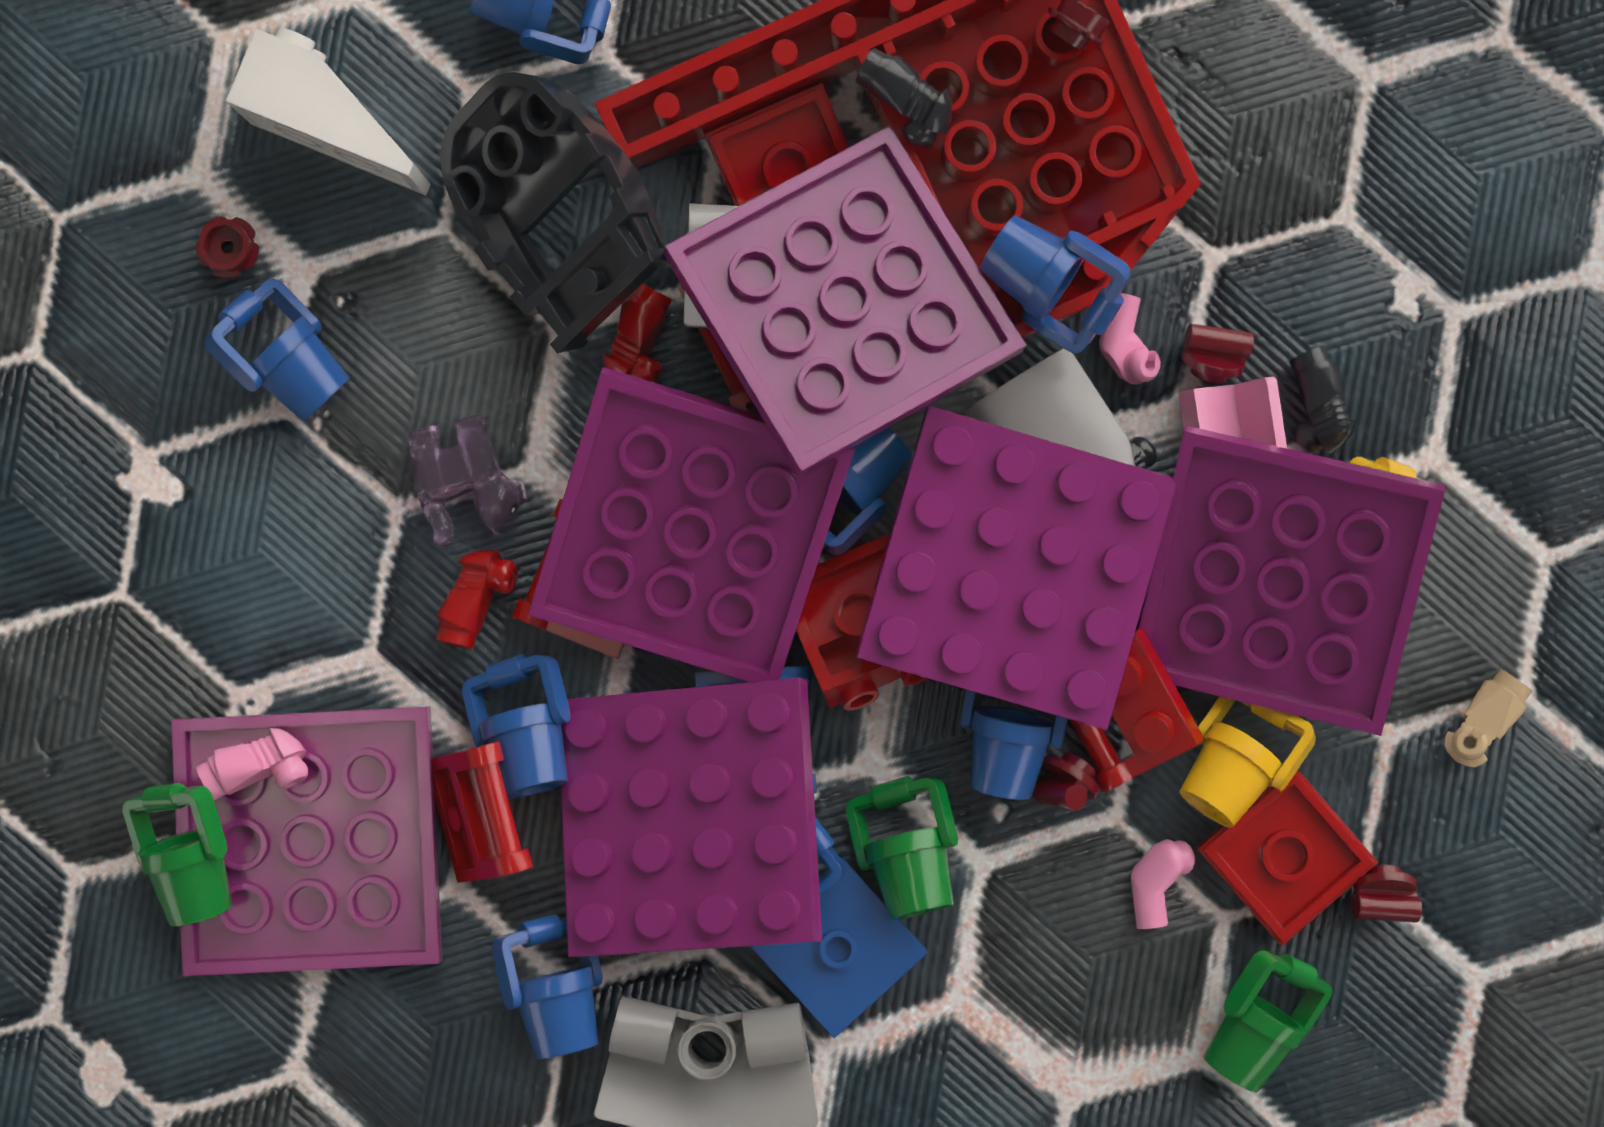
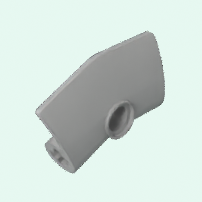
M1064 348L1008 381L965 412V415L970 418L1135 466L1133 450L1125 432L1074 354Z
M626 996L621 997L608 1051L610 1054L594 1112L596 1118L630 1127H816L818 1125L813 1078L800 1003L724 1015L718 1013H705L701 1015ZM712 1031L724 1040L726 1054L721 1059L715 1061L703 1060L694 1052L692 1038L697 1033Z

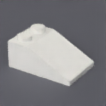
M283 27L278 28L275 36L257 28L255 29L226 99L228 104L251 125L426 196L431 185L429 181L325 63L327 56L314 49L316 44L314 41Z

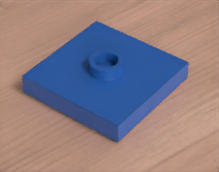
M843 856L840 857L846 870L843 878L820 896L822 942L750 946L833 1038L838 1036L928 953L926 947L900 919L891 920L885 902ZM828 869L819 876V884L831 875Z

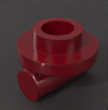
M1190 323L1186 329L1181 358L1185 364L1191 367V373L1198 379L1210 383H1225L1228 378L1242 375L1246 359L1250 357L1253 349L1254 336L1250 332Z
M1064 752L1061 757L1046 755L1041 767L1047 774L1044 778L1037 780L1033 797L1042 804L1075 811L1080 810L1086 804L1087 799L1094 800L1100 792V787L1093 780L1096 771L1086 761L1069 752Z
M1394 865L1374 866L1352 885V914L1355 919L1412 923L1420 921L1422 903L1420 898L1417 897L1416 879L1410 874L1403 873L1401 868Z

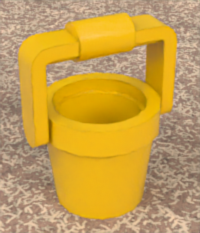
M1219 696L1198 727L1205 738L1201 742L1204 746L1179 793L1191 806L1209 819L1225 827L1233 828L1267 787H1275L1280 791L1286 788L1316 742L1313 726L1308 721L1298 715L1241 702L1250 707L1251 712L1283 731L1289 730L1301 737L1282 765L1280 760L1258 741L1230 725L1221 723L1236 700Z

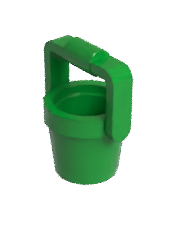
M905 776L874 785L871 788L870 794L853 798L848 802L846 816L858 865L862 871L874 870L891 920L919 916L954 905L947 848L958 844V836L947 790L941 780L922 778L913 781L910 776ZM929 792L937 827L906 832L871 842L864 814L865 810L872 808L883 810L914 801L918 795Z
M181 783L147 787L143 794L123 804V815L137 861L140 864L142 873L147 874L170 926H184L201 922L222 914L231 908L232 900L224 856L227 853V842L213 796L208 788L205 786L185 787ZM186 805H190L197 829L157 841L148 811H167L181 809Z
M1265 950L1257 952L1247 964L1224 1002L1225 1012L1203 1055L1204 1060L1228 1080L1248 1091L1257 1093L1292 1050H1296L1305 1039L1330 1000L1333 991L1332 987L1318 976L1314 966L1291 955L1282 954L1277 956ZM1271 972H1274L1276 977L1307 990L1291 1016L1257 995Z

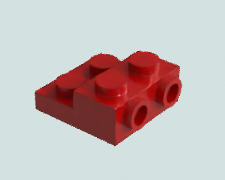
M890 533L817 564L796 631L830 708L842 704L847 711L857 710L873 703L880 695L877 688L900 678L904 685H915L928 679L855 658Z

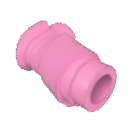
M270 728V735L260 738L258 741H252L250 744L240 743L214 750V755L209 757L206 762L196 766V770L203 785L211 792L214 801L226 794L230 795L268 778L272 774L277 785L288 789L298 785L307 778L308 767L302 761L307 751L300 741L288 732Z

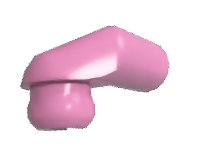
M1120 293L1124 302L1105 334L1100 335L1099 349L1120 379L1130 384L1138 385L1143 382H1149L1158 375L1161 361L1156 351H1149L1134 333L1141 299L1133 295Z
M1169 839L1158 842L1133 867L1131 886L1137 929H1152L1168 925L1164 892L1181 874H1188L1195 864L1194 851L1187 842Z

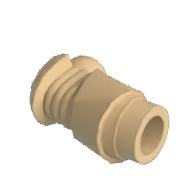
M1503 669L1499 670L1493 680L1491 678L1485 680L1464 713L1468 716L1465 722L1461 724V727L1455 733L1447 732L1444 745L1450 756L1456 762L1468 767H1477L1484 764L1488 760L1484 754L1487 747L1491 745V741L1496 737L1501 739L1526 711L1527 704L1525 701L1533 690Z

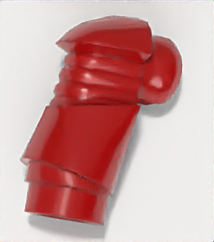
M641 284L622 303L617 324V335H615V341L612 343V349H610V354H602L605 368L650 382H658L662 373V366L660 362L648 356L652 353L668 314L667 310L673 299L645 284Z
M495 550L471 552L457 561L463 566L460 570L461 573L458 575L455 587L450 591L436 614L440 617L437 641L457 647L473 649L476 636H479L493 598V590L506 594L514 589L518 577V567L512 560H502L499 551Z

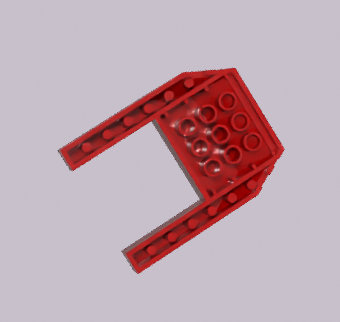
M820 0L594 102L604 128L638 169L704 139V133L817 82H822L824 85L855 70L858 74L862 63L873 48L893 56L899 54L919 73L922 80H925L928 85L933 86L940 93L945 89L948 90L952 100V116L947 133H938L934 145L929 148H921L910 143L904 138L902 129L910 117L902 115L869 93L868 89H864L882 129L889 126L892 128L979 270L985 255L1000 231L1016 215L1065 239L1069 231L1079 232L1128 264L1131 271L1201 185L1200 179L1118 0H1079L1111 21L1100 37L1104 41L1103 44L1098 46L1090 41L1084 52L1050 31L1057 18L1051 16L1048 13V9L1050 6L1057 9L1062 0ZM1084 259L1070 285L1048 315L1060 322L1090 307L1100 289L1107 287L1112 277ZM983 274L1022 339L1037 333L1038 331L1028 326L1021 319L1024 307ZM746 390L728 398L731 407L760 415Z

